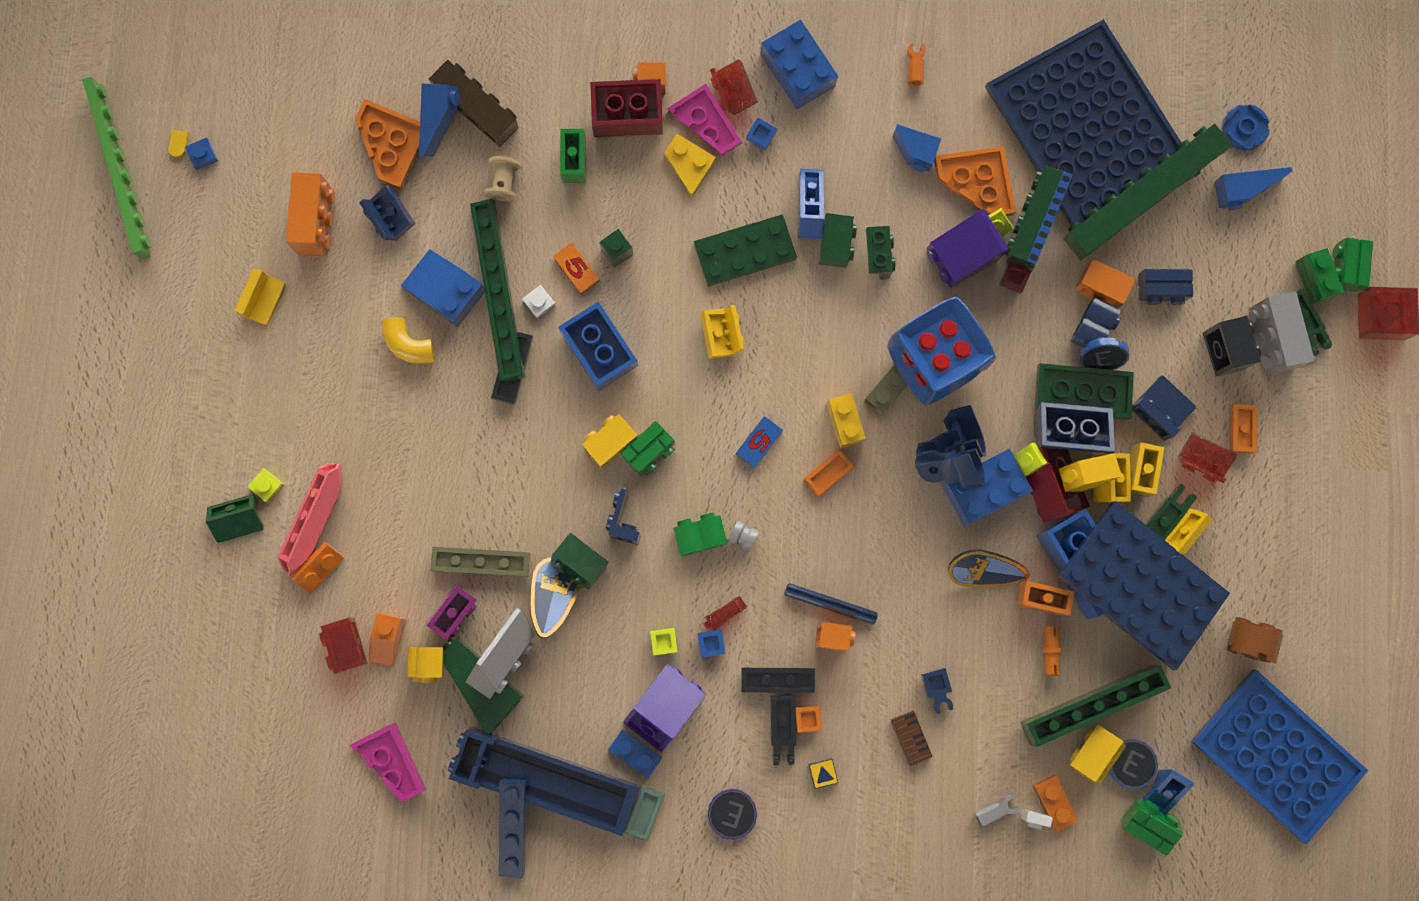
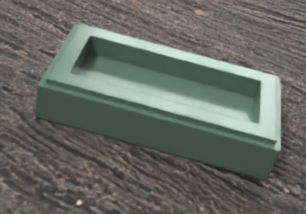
M642 785L624 833L647 842L665 793Z

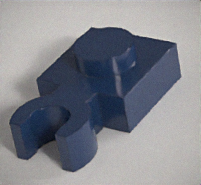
M946 668L921 674L927 698L935 697L934 711L937 714L941 713L939 706L942 702L947 704L948 710H953L952 701L946 697V693L952 692Z

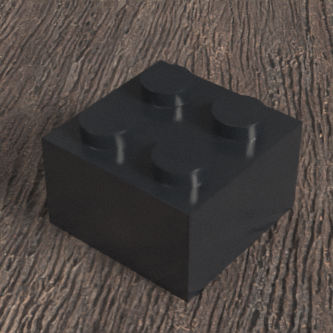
M1248 316L1219 322L1202 332L1216 377L1242 371L1261 362V350L1255 342L1253 336L1254 327L1249 321Z

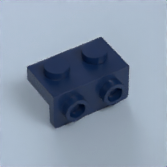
M385 185L370 200L362 199L359 202L363 208L364 215L371 220L376 228L377 235L383 240L397 241L416 224L391 186Z

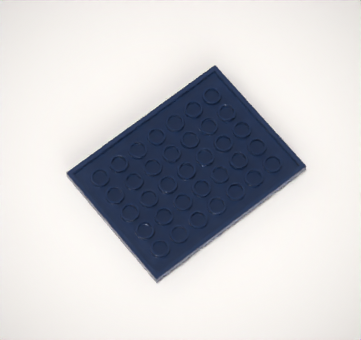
M1104 19L985 85L986 90L1035 169L1043 172L1045 165L1073 175L1059 207L1071 226L1077 221L1083 223L1087 220L1085 216L1096 207L1099 210L1105 206L1103 202L1114 193L1116 196H1119L1123 193L1121 188L1131 180L1135 183L1141 179L1139 175L1150 166L1155 169L1159 166L1158 160L1167 153L1172 156L1177 152L1175 148L1182 143ZM1199 171L1197 174H1195L1193 177H1191V178H1190L1189 180H1187L1186 182H1188V181H1190L1191 179L1197 177L1201 172Z

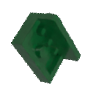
M890 226L867 227L869 274H879V279H889L891 274L895 272V258L892 257L891 249L894 248V237L890 235Z

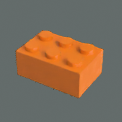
M292 172L285 242L298 255L327 256V249L331 247V236L328 234L329 226L333 225V213L330 211L331 204L335 202V191L321 173Z

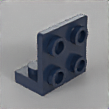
M1163 375L1158 377L1132 405V411L1164 441L1173 438L1180 431L1178 427L1196 409V406Z
M622 487L621 492L616 491L612 505L616 509L614 516L609 515L605 529L609 531L610 538L639 545L641 535L640 532H637L635 526L622 523V526L619 527L628 497L627 488Z

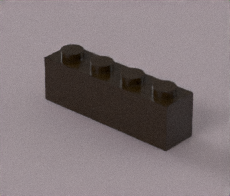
M447 59L428 79L430 84L458 87L460 101L457 105V110L497 146L501 147L519 128L516 121L517 116L509 108H502L499 105L500 101L492 93L486 94L482 90L483 86L475 78L469 79L465 75L466 71L458 63L452 64Z

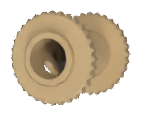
M491 157L488 163L495 167L492 188L485 189L484 194L498 201L509 202L516 200L517 194L511 191L513 171L521 169V163L509 157Z

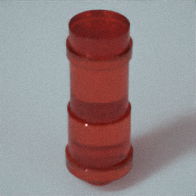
M740 596L733 598L732 601L706 615V622L703 625L707 630L711 628L715 631L728 622L729 619L743 612L747 606Z

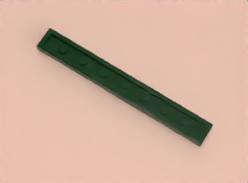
M491 198L471 203L470 207L500 381L505 383L525 378L497 211L495 201Z

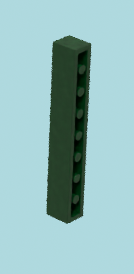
M1215 123L1208 129L1205 126L1200 128L1193 134L1195 138L1189 142L1186 139L1175 148L1177 152L1172 156L1169 153L1157 161L1159 166L1155 169L1150 166L1139 175L1141 177L1139 181L1135 183L1131 180L1121 188L1123 193L1119 196H1116L1115 193L1103 202L1105 204L1103 208L1099 210L1096 207L1085 216L1087 220L1083 223L1077 221L1067 229L1069 234L1064 238V241L1082 261L1232 146V143Z

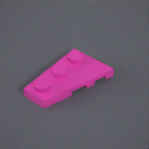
M704 84L667 108L668 112L722 156L743 144L707 84Z
M396 722L350 744L353 750L358 751L365 759L364 762L382 777L385 785L401 802L426 790Z

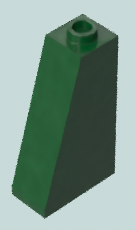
M450 638L442 646L443 664L484 731L488 735L492 734L524 695L508 682L500 694L495 692L491 699L467 684L466 680L481 657L460 638H455L454 640Z

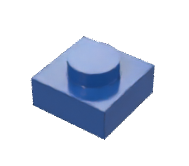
M757 117L746 135V140L766 151L777 133V128Z
M207 137L185 147L196 170L219 161Z
M722 629L697 633L701 658L725 654Z

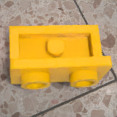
M730 305L725 309L704 310L700 313L709 359L733 357L744 351V338L741 335L740 319L735 305Z

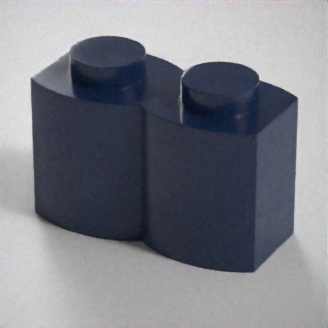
M1094 297L1089 302L1070 341L1085 348L1087 343L1092 340L1108 338L1110 330H1115L1121 320L1118 317L1120 309Z

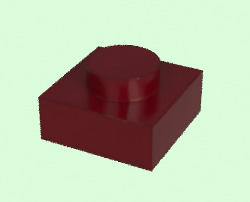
M1009 262L999 285L1021 294L1032 271Z

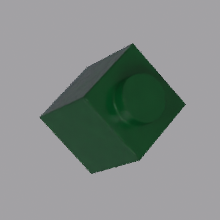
M619 229L599 242L601 251L614 268L633 256L632 246Z

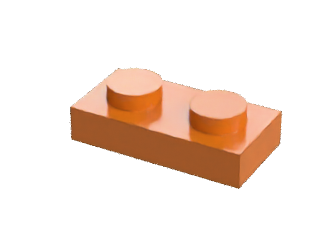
M1230 405V452L1257 453V405Z
M324 541L291 576V579L311 594L341 563L344 557Z
M1052 775L1033 785L1046 815L1053 818L1051 825L1054 831H1060L1078 822L1056 775Z

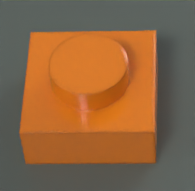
M819 705L796 707L797 733L822 731Z

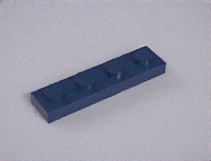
M501 779L499 782L498 876L523 878L525 875L526 780Z

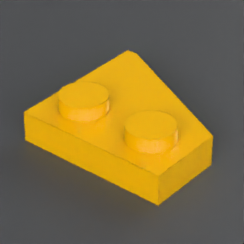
M678 134L675 135L664 152L666 159L673 166L676 175L681 179L690 196L694 195L716 161L715 156Z

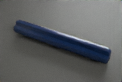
M791 583L787 584L784 592L785 596L869 624H875L878 613Z

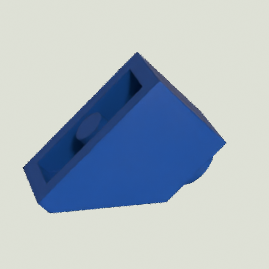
M897 124L892 137L907 165L912 166L916 171L929 172L934 163L941 138Z

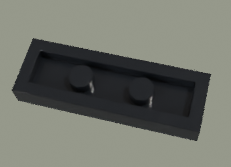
M518 332L525 371L534 337L533 335ZM498 371L491 399L515 405L522 379L502 383Z
M741 667V692L815 693V668Z

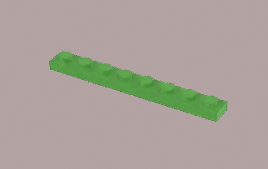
M92 77L82 79L132 253L140 259L151 257L148 249L151 248V243L142 228L145 226L142 215L136 208L138 199L134 191H131L129 183H132L130 173L124 167L123 162L126 161V158L117 143L119 134L116 128L112 126L111 119H113V114L104 99L107 97L106 90L102 84H98Z

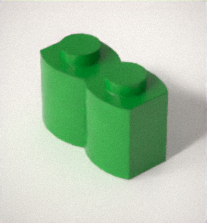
M713 512L701 515L700 521L691 522V519H685L677 522L678 526L673 527L680 557L728 544L720 515L715 516Z

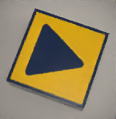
M832 758L808 764L814 789L839 783Z

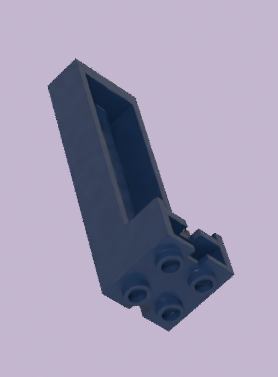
M475 727L460 734L456 747L460 748L459 754L456 757H452L447 770L451 772L450 780L476 789L484 787L498 793L501 779L526 780V803L623 836L640 785L495 734L488 735L485 731Z

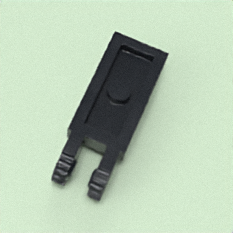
M770 695L773 765H779L780 762L779 746H788L787 762L788 765H794V746H796L795 695Z

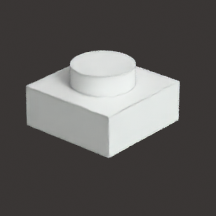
M541 285L522 298L523 302L537 319L556 305Z
M1022 809L1021 819L1028 822V827L1042 830L1043 826L1051 827L1052 817Z

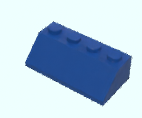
M1086 508L1037 535L1038 540L1059 574L1095 526ZM1067 585V587H1068V589H1069L1070 591H1074L1072 588H1070V587ZM1077 592L1074 593V599L1087 619L1102 615L1098 609Z

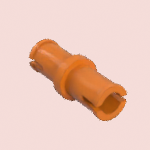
M1044 626V648H1042V653H1045L1044 675L1060 676V654H1062V648H1059L1060 626Z

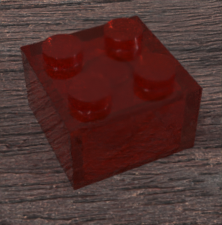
M1369 287L1357 293L1359 339L1407 340L1419 335L1418 288Z

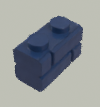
M1144 269L1138 275L1139 300L1147 301L1149 305H1158L1162 301H1170L1171 305L1185 304V301L1194 295L1192 284L1193 270Z

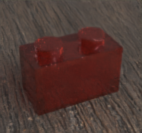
M348 617L320 626L322 630L319 633L320 641L323 647L326 646L329 655L326 656L328 668L333 670L334 674L368 665L355 618Z

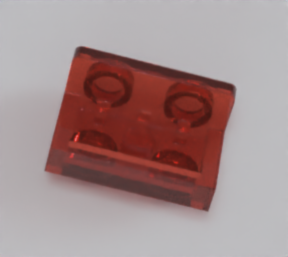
M738 59L720 70L716 68L710 69L712 75L710 80L714 89L719 92V104L724 111L736 115L758 103L741 60Z
M1194 432L1191 433L1178 455L1183 468L1190 472L1197 470L1204 474V478L1213 483H1216L1217 480L1225 483L1227 480L1225 475L1237 457L1235 452Z

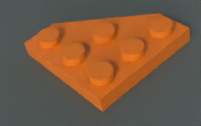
M364 99L355 117V122L380 182L402 190L419 153L420 121Z
M1004 146L938 155L935 157L934 163L938 182L977 209L982 210L984 208L988 215L1002 208L1006 216L1016 214Z

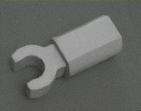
M1011 794L1005 795L1001 803L995 802L974 813L979 825L984 828L1004 818V815L1007 813H1018L1020 811L1018 806L1011 809L1008 808V802L1014 799V796Z

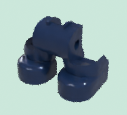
M972 405L950 410L943 420L947 431L932 440L918 443L915 468L921 478L928 482L936 483L943 480L946 483L960 482L961 486L966 490L985 486V474L980 458L986 456V445Z

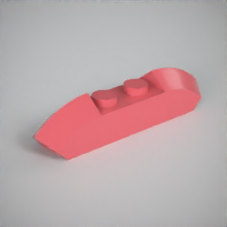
M340 463L326 464L319 467L315 473L277 557L280 566L288 577L293 575L317 549L315 545L321 538L324 525L333 512V505L335 502H338L341 494L343 475Z

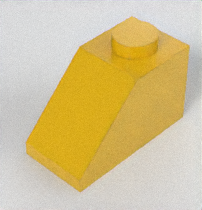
M1115 454L1077 461L1059 469L1065 492H1084L1122 477Z

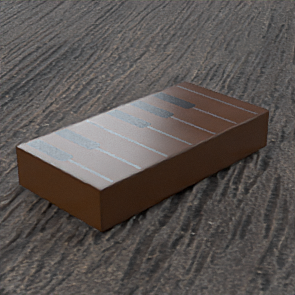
M914 710L890 719L909 766L933 757Z

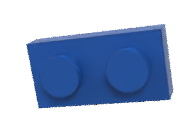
M623 729L608 749L609 752L647 778L650 777L662 759V756Z

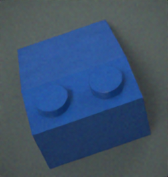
M430 249L401 284L402 288L457 328L485 293L482 283Z

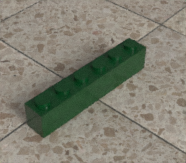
M1150 665L1023 720L1020 723L1029 744L1038 747L1171 689V686L1162 666Z

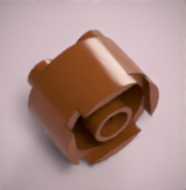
M1236 617L1232 623L1226 651L1234 654L1240 652L1244 657L1276 664L1284 636L1282 634L1283 630L1277 629L1270 624L1260 622L1258 625L1248 619Z

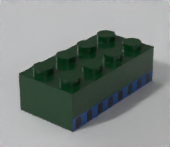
M1045 165L1043 172L1037 171L1031 190H1034V194L1028 193L1022 209L1025 212V216L1019 215L1013 233L1017 234L1016 238L1010 237L1008 242V250L1004 254L1008 256L1006 263L1012 262L1033 272L1073 175Z

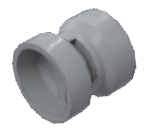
M738 520L727 542L733 545L738 544L742 550L749 552L759 531L754 528L749 529L745 527V523Z

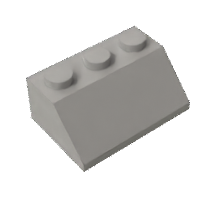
M516 608L466 680L467 684L491 699L495 692L498 694L502 692L508 683L505 680L507 674L513 675L521 664L518 661L521 654L526 657L534 645L530 641L535 633L519 608Z

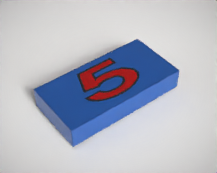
M764 416L735 454L755 468L783 432V429Z

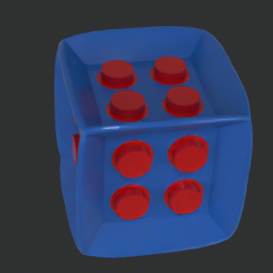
M958 297L947 299L909 321L890 337L887 344L895 366L911 391L924 406L932 404L964 386L981 372L987 370L996 359L995 352L986 334L967 306Z

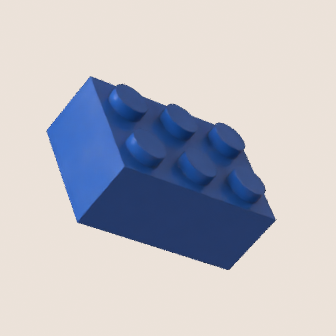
M801 19L761 43V56L796 109L801 108L836 86L838 74Z
M599 301L558 327L561 335L598 391L638 367V360Z
M1010 448L982 462L985 486L966 490L961 486L960 482H944L941 484L963 526L969 525L1033 491Z

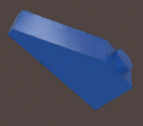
M421 84L419 156L434 157L457 111V105L460 101L458 87L440 84Z
M1292 167L1223 174L1215 181L1219 208L1228 207V210L1242 208L1245 203L1293 172Z
M800 168L798 238L821 239L824 224V170Z

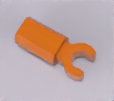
M909 44L907 49V55L910 58L908 61V85L921 86L924 84V60L922 57L926 47L924 44H921L920 52L916 53L912 49L913 44Z

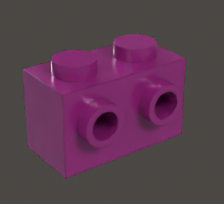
M455 584L426 622V626L445 640L449 636L453 638L462 627L459 624L465 616L468 618L477 607L474 604L477 600Z

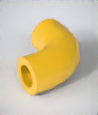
M387 318L381 321L386 345L397 358L408 363L426 364L435 362L432 339H411L407 333L404 318Z

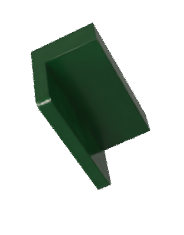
M255 494L207 507L206 524L217 543L264 529V525L257 513L258 500Z

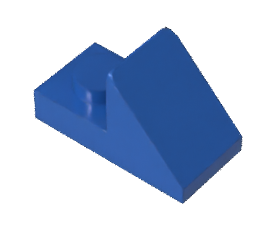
M1172 769L1159 770L1157 783L1143 797V801L1149 800L1159 808L1158 811L1166 815L1194 786V782Z

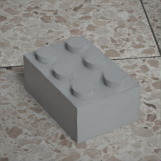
M1296 291L1267 297L1250 307L1249 318L1255 327V341L1260 347L1262 354L1261 364L1266 369L1267 375L1294 370L1315 361Z

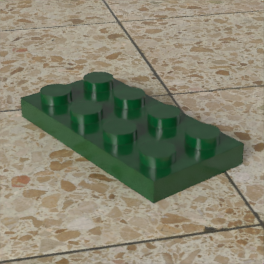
M783 214L694 241L708 287L797 260Z
M1039 363L1037 365L1035 411H1037L1041 402L1112 408L1113 419L1130 420L1132 419L1134 372Z

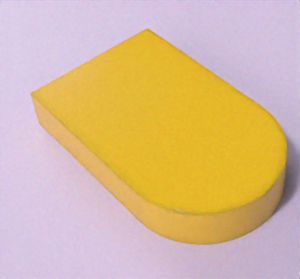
M171 131L168 151L173 157L181 158L185 155V147L189 139L188 132Z

